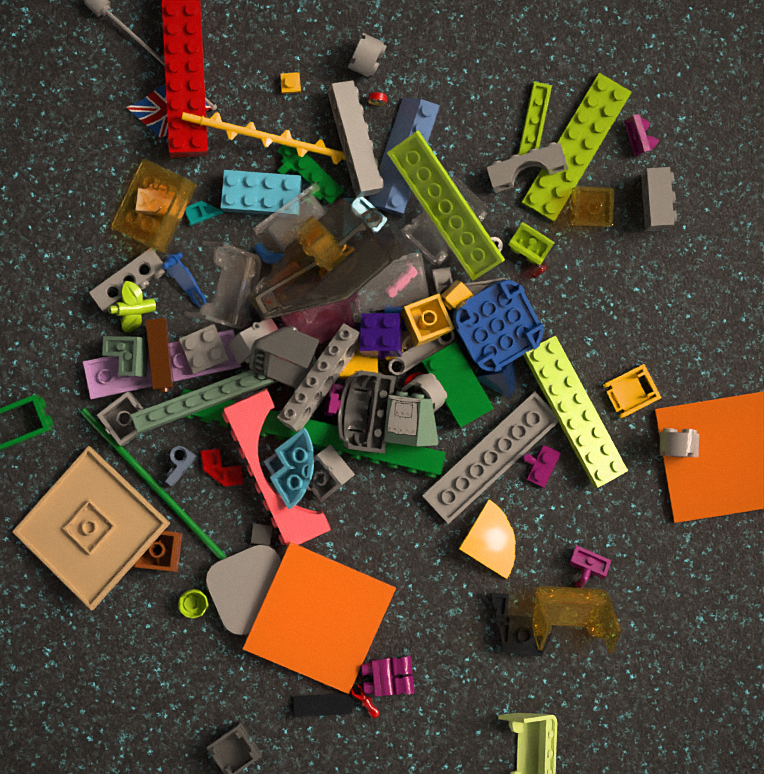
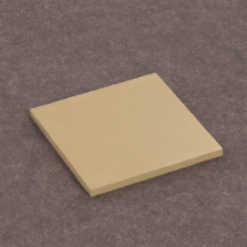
M88 446L12 533L90 610H94L169 526L170 522L91 446Z

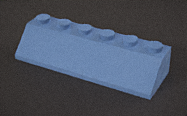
M403 97L378 170L379 176L383 178V188L378 194L370 195L368 200L375 208L403 217L412 190L387 152L418 130L428 144L440 105L422 99Z

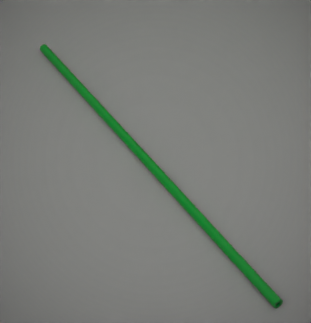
M84 408L80 414L220 561L228 558L123 446H120L115 438L107 433L104 426Z

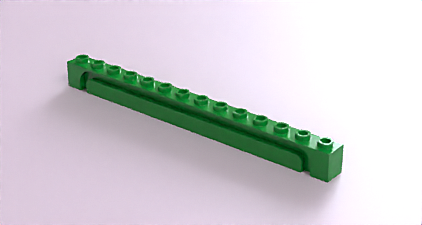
M183 389L182 395H185L193 391ZM228 400L185 417L193 419L194 415L201 417L200 421L212 423V420L220 421V426L230 428L231 424H226L222 413L225 412V406L236 401ZM270 410L260 431L261 436L268 437L269 433L276 435L275 439L287 441V438H291L297 433L284 426L277 418L281 412ZM309 419L303 427L306 428L315 449L324 450V447L331 445L339 455L347 452L351 453L350 457L361 460V457L364 456L369 458L368 462L376 464L384 461L388 462L387 466L398 469L399 465L406 467V471L413 473L421 470L425 471L426 476L436 478V474L441 475L446 452L421 446L386 442L385 454L344 448L339 438L338 426Z

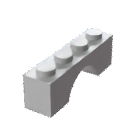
M555 142L549 143L545 148L539 150L531 149L527 154L521 156L513 155L509 157V160L503 162L495 161L490 164L491 166L487 167L495 193L513 188L516 176L527 167L536 166L543 168L550 175L568 169L561 144H556Z

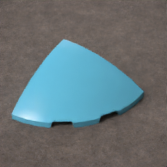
M303 428L275 450L276 453L264 461L272 475L270 477L271 481L289 510L301 500L313 474L314 451L306 428Z

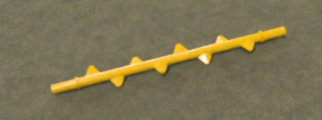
M185 112L182 115L181 120L197 123L200 126L205 125L225 130L229 140H233L237 134L261 139L264 147H268L272 142L294 147L299 157H303L307 151L330 156L335 165L342 159L346 160L344 152L326 148L323 140L319 139L315 145L294 140L289 130H285L281 136L257 131L253 122H250L246 127L222 122L220 114L217 112L210 119Z

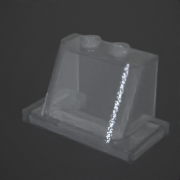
M314 182L291 201L254 226L253 230L258 235L266 229L287 257L291 258L299 251L303 254L310 249V243L313 241L319 242L327 236L325 233L334 227L335 223L315 197L314 193L320 190L321 187L317 182Z

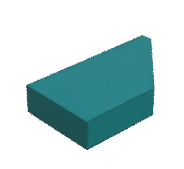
M202 201L184 207L190 226L224 214L221 209Z

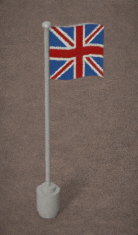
M83 0L84 4L98 17L101 15L110 16L165 66V61L110 12L111 2L109 0ZM164 84L141 101L127 107L160 138L168 135L166 84ZM205 97L206 111L210 109L212 111L216 110L217 105H213Z

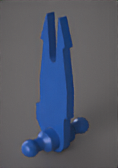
M177 252L176 254L168 255L162 264V268L175 278L180 287L192 299L193 303L199 308L202 307L196 297L197 295L206 305L204 293H201L194 277L180 261L183 254Z

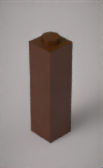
M167 319L146 320L153 389L158 390V393L170 392V388H174Z

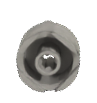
M362 33L348 68L366 77H373L379 65L376 62L377 58L381 59L387 46L384 45L383 41Z
M432 373L418 375L401 390V392H408V396L424 394V398L432 399L434 412L444 404L447 398L446 391Z
M663 428V432H660L659 456H665L666 452V456L692 457L693 455V457H699L700 434H697V430L682 429V433H680L678 429Z

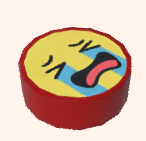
M372 92L368 95L369 104L376 106L386 105L387 96L385 94Z

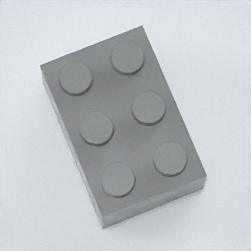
M670 167L647 168L641 175L645 232L669 230L674 225V222H677V212L673 210V203H675L676 197L671 185L674 184V173L670 171Z

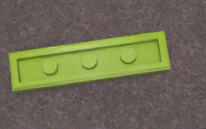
M533 82L518 152L520 156L527 154L531 149L539 150L552 85Z

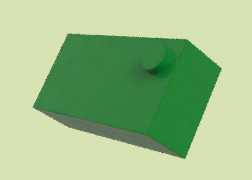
M456 342L421 362L427 373L434 374L446 391L447 398L445 399V404L459 428L494 409Z

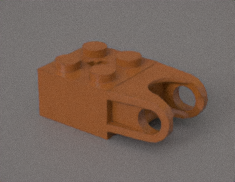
M163 531L133 567L178 572L182 534ZM161 545L162 553L158 555V553H156V548H160Z

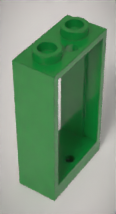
M35 394L0 408L1 415L33 402L43 428L0 444V452L53 431L51 426L54 424L51 416L45 412L44 408L47 406L43 397Z

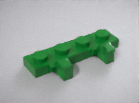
M282 145L277 150L283 157L281 161L283 165L277 170L278 173L286 174L291 170L294 173L297 171L310 184V194L304 197L309 204L316 198L319 200L324 198L332 205L344 193V190L307 153L303 157H299L296 148Z

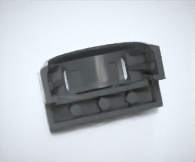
M359 370L355 371L348 378L341 394V406L338 412V434L344 448L385 454L386 442H384L388 395H393L396 376ZM355 389L368 390V392L356 391ZM370 396H371V403H370L368 424H367V427H366L367 412H368V406H369V401H370ZM349 429L361 430L363 432H354Z

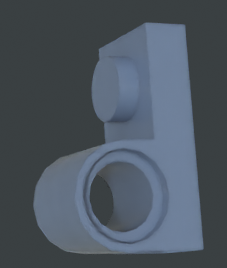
M183 446L174 447L170 452V458L177 467L176 469L174 467L170 469L166 474L168 478L165 482L170 486H174L198 456ZM178 450H183L185 453V457L181 461L175 457Z

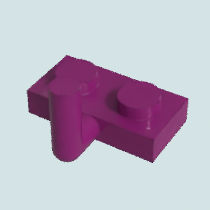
M334 383L331 386L329 395L325 398L322 417L330 418L336 414V411L339 412L341 400H338L339 394H337V391L342 392L345 385Z
M543 445L537 458L532 457L530 454L523 455V461L533 465L527 480L545 488L561 453Z
M576 545L569 565L579 568L583 572L575 587L582 589L588 581L590 574L605 579L612 560Z

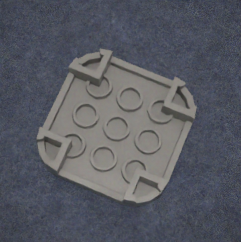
M262 544L253 546L218 561L211 566L207 573V587L221 620L227 630L234 634L243 635L250 632L281 563L280 555L272 547Z

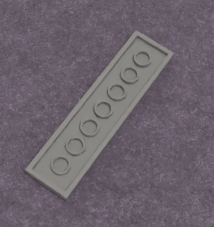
M533 392L422 496L449 524L559 422L553 410L536 392Z

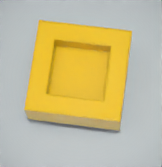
M299 72L280 74L282 94L301 93Z

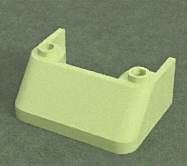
M533 713L498 715V719L509 721V727L512 732L518 733L517 771H513L510 774H555L556 717L550 714Z

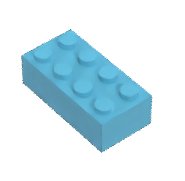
M224 170L221 209L224 212L299 217L301 176Z

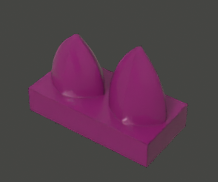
M640 114L633 115L624 121L635 157L649 152L658 144L659 140L657 138L646 135L645 131L649 128L650 122L641 118Z

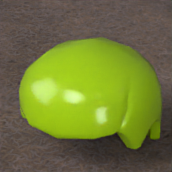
M189 589L185 591L178 601L180 612L185 617L192 619L202 616L208 608L207 597L200 590Z

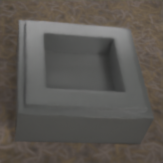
M253 524L251 543L270 545L273 526Z

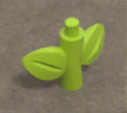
M125 281L122 286L121 297L123 302H117L115 306H109L110 314L116 313L117 316H123L121 326L124 332H132L138 329L142 323L141 314L156 310L155 300L153 298L143 300L141 289L130 281Z

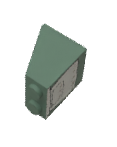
M396 391V395H388L384 442L410 446L438 445L432 399L424 398V394L408 396V392Z

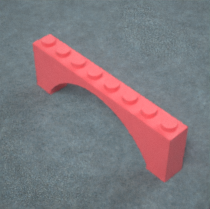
M265 388L225 406V412L222 415L226 424L230 423L233 428L230 431L234 441H239L241 447L238 450L243 459L246 458L249 463L246 467L250 476L254 475L257 480L254 484L258 493H263L265 500H262L265 509L267 511L270 510L273 515L270 519L274 528L278 527L281 532L278 535L283 546L287 545L288 547L289 542L299 545L331 529L323 510L313 511L297 505L289 510L282 497L272 488L262 472L258 457L259 435L270 409L275 408L269 392Z

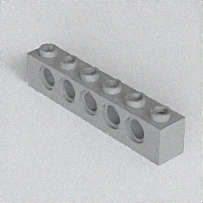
M343 323L277 418L284 426L296 433L303 429L329 392L331 386L336 382L341 372L359 349L360 333Z

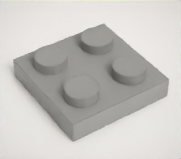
M215 324L179 339L194 375L230 360Z

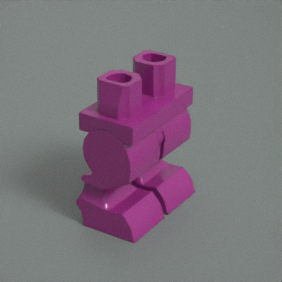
M411 654L403 655L400 659L396 657L372 659V662L362 664L363 675L373 674L374 681L364 682L365 694H375V696L399 695L400 693L414 694ZM402 674V675H404V677L398 678L397 676H394V675Z

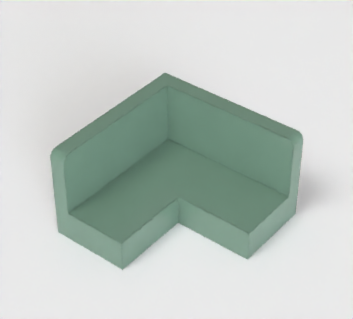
M103 336L102 355L119 356L118 375L147 376L148 339Z

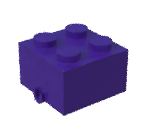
M362 313L359 351L364 357H378L379 359L402 357L404 320L400 313Z

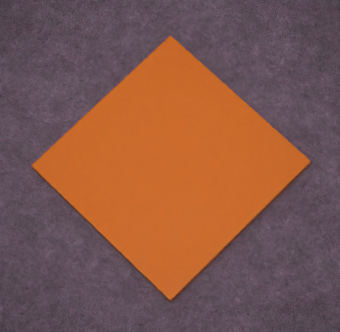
M764 391L655 409L659 437L660 432H663V428L678 429L680 433H682V429L697 430V434H700L699 457H693V455L692 457L666 456V452L665 456H663L674 523L764 509Z
M289 542L243 645V649L349 694L396 587Z

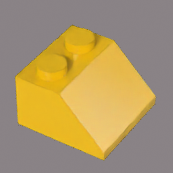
M440 294L404 306L400 312L415 347L429 343L454 330Z

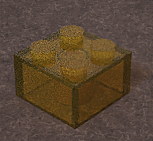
M573 187L570 226L613 227L614 188Z
M313 215L295 230L299 236L297 240L303 246L302 249L309 257L313 256L315 258L314 261L320 268L325 267L330 272L347 257L337 239Z

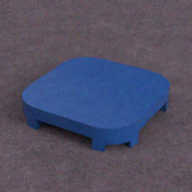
M502 279L492 283L457 305L453 313L454 326L471 359L478 367L486 371L496 372L502 370L501 367L525 354V351L537 349L543 336V324L539 322L524 293L525 289L512 280Z

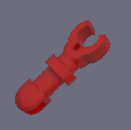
M358 684L357 686L361 689V695L351 689L352 694L361 701V706H365L372 718H377L379 710L371 703V698L365 695L363 687Z

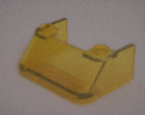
M540 586L536 589L532 629L538 650H543L547 636L552 631V625L586 627L592 637L605 639L608 652L613 653L621 634V628L610 596L606 591L602 589Z

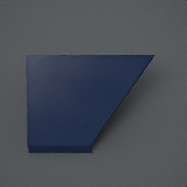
M514 360L501 367L502 370L496 372L482 369L477 380L510 399L516 388Z

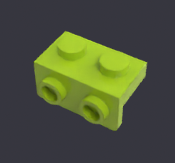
M522 222L508 245L513 252L526 256L530 263L541 265L555 242Z

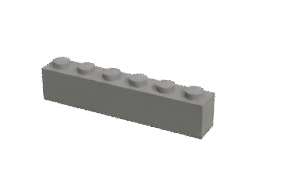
M353 80L333 83L327 90L356 198L378 194L383 188V178L379 176L378 160L374 158L373 142L369 140L368 124L364 121L363 106L358 100V88L355 87Z

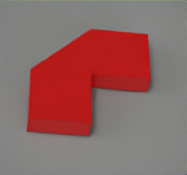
M220 449L201 451L203 471L224 487L244 484L242 465L222 467Z

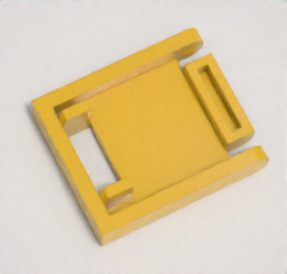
M644 364L603 384L604 388L610 385L612 387L606 393L616 412L624 410V413L618 415L620 419L661 399ZM642 375L645 376L652 390L647 395L638 380V377Z

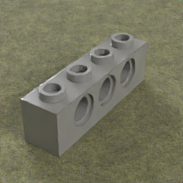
M151 247L89 293L103 312H109V306H115V303L122 301L121 290L126 278L133 277L134 284L142 290L150 284L149 281L154 277L158 279L165 273L162 268L163 262ZM143 266H149L150 268L147 275H141L140 273ZM113 288L118 289V295L115 298H111L109 295L110 290Z

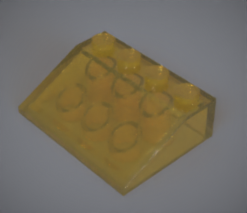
M143 158L110 227L165 253L198 184ZM138 188L149 191L157 190L159 196L172 200L168 207L165 202L159 199L150 201L146 193L140 192V194L145 195L146 199L138 207L148 205V209L152 214H142L135 210ZM159 203V209L154 212V206Z

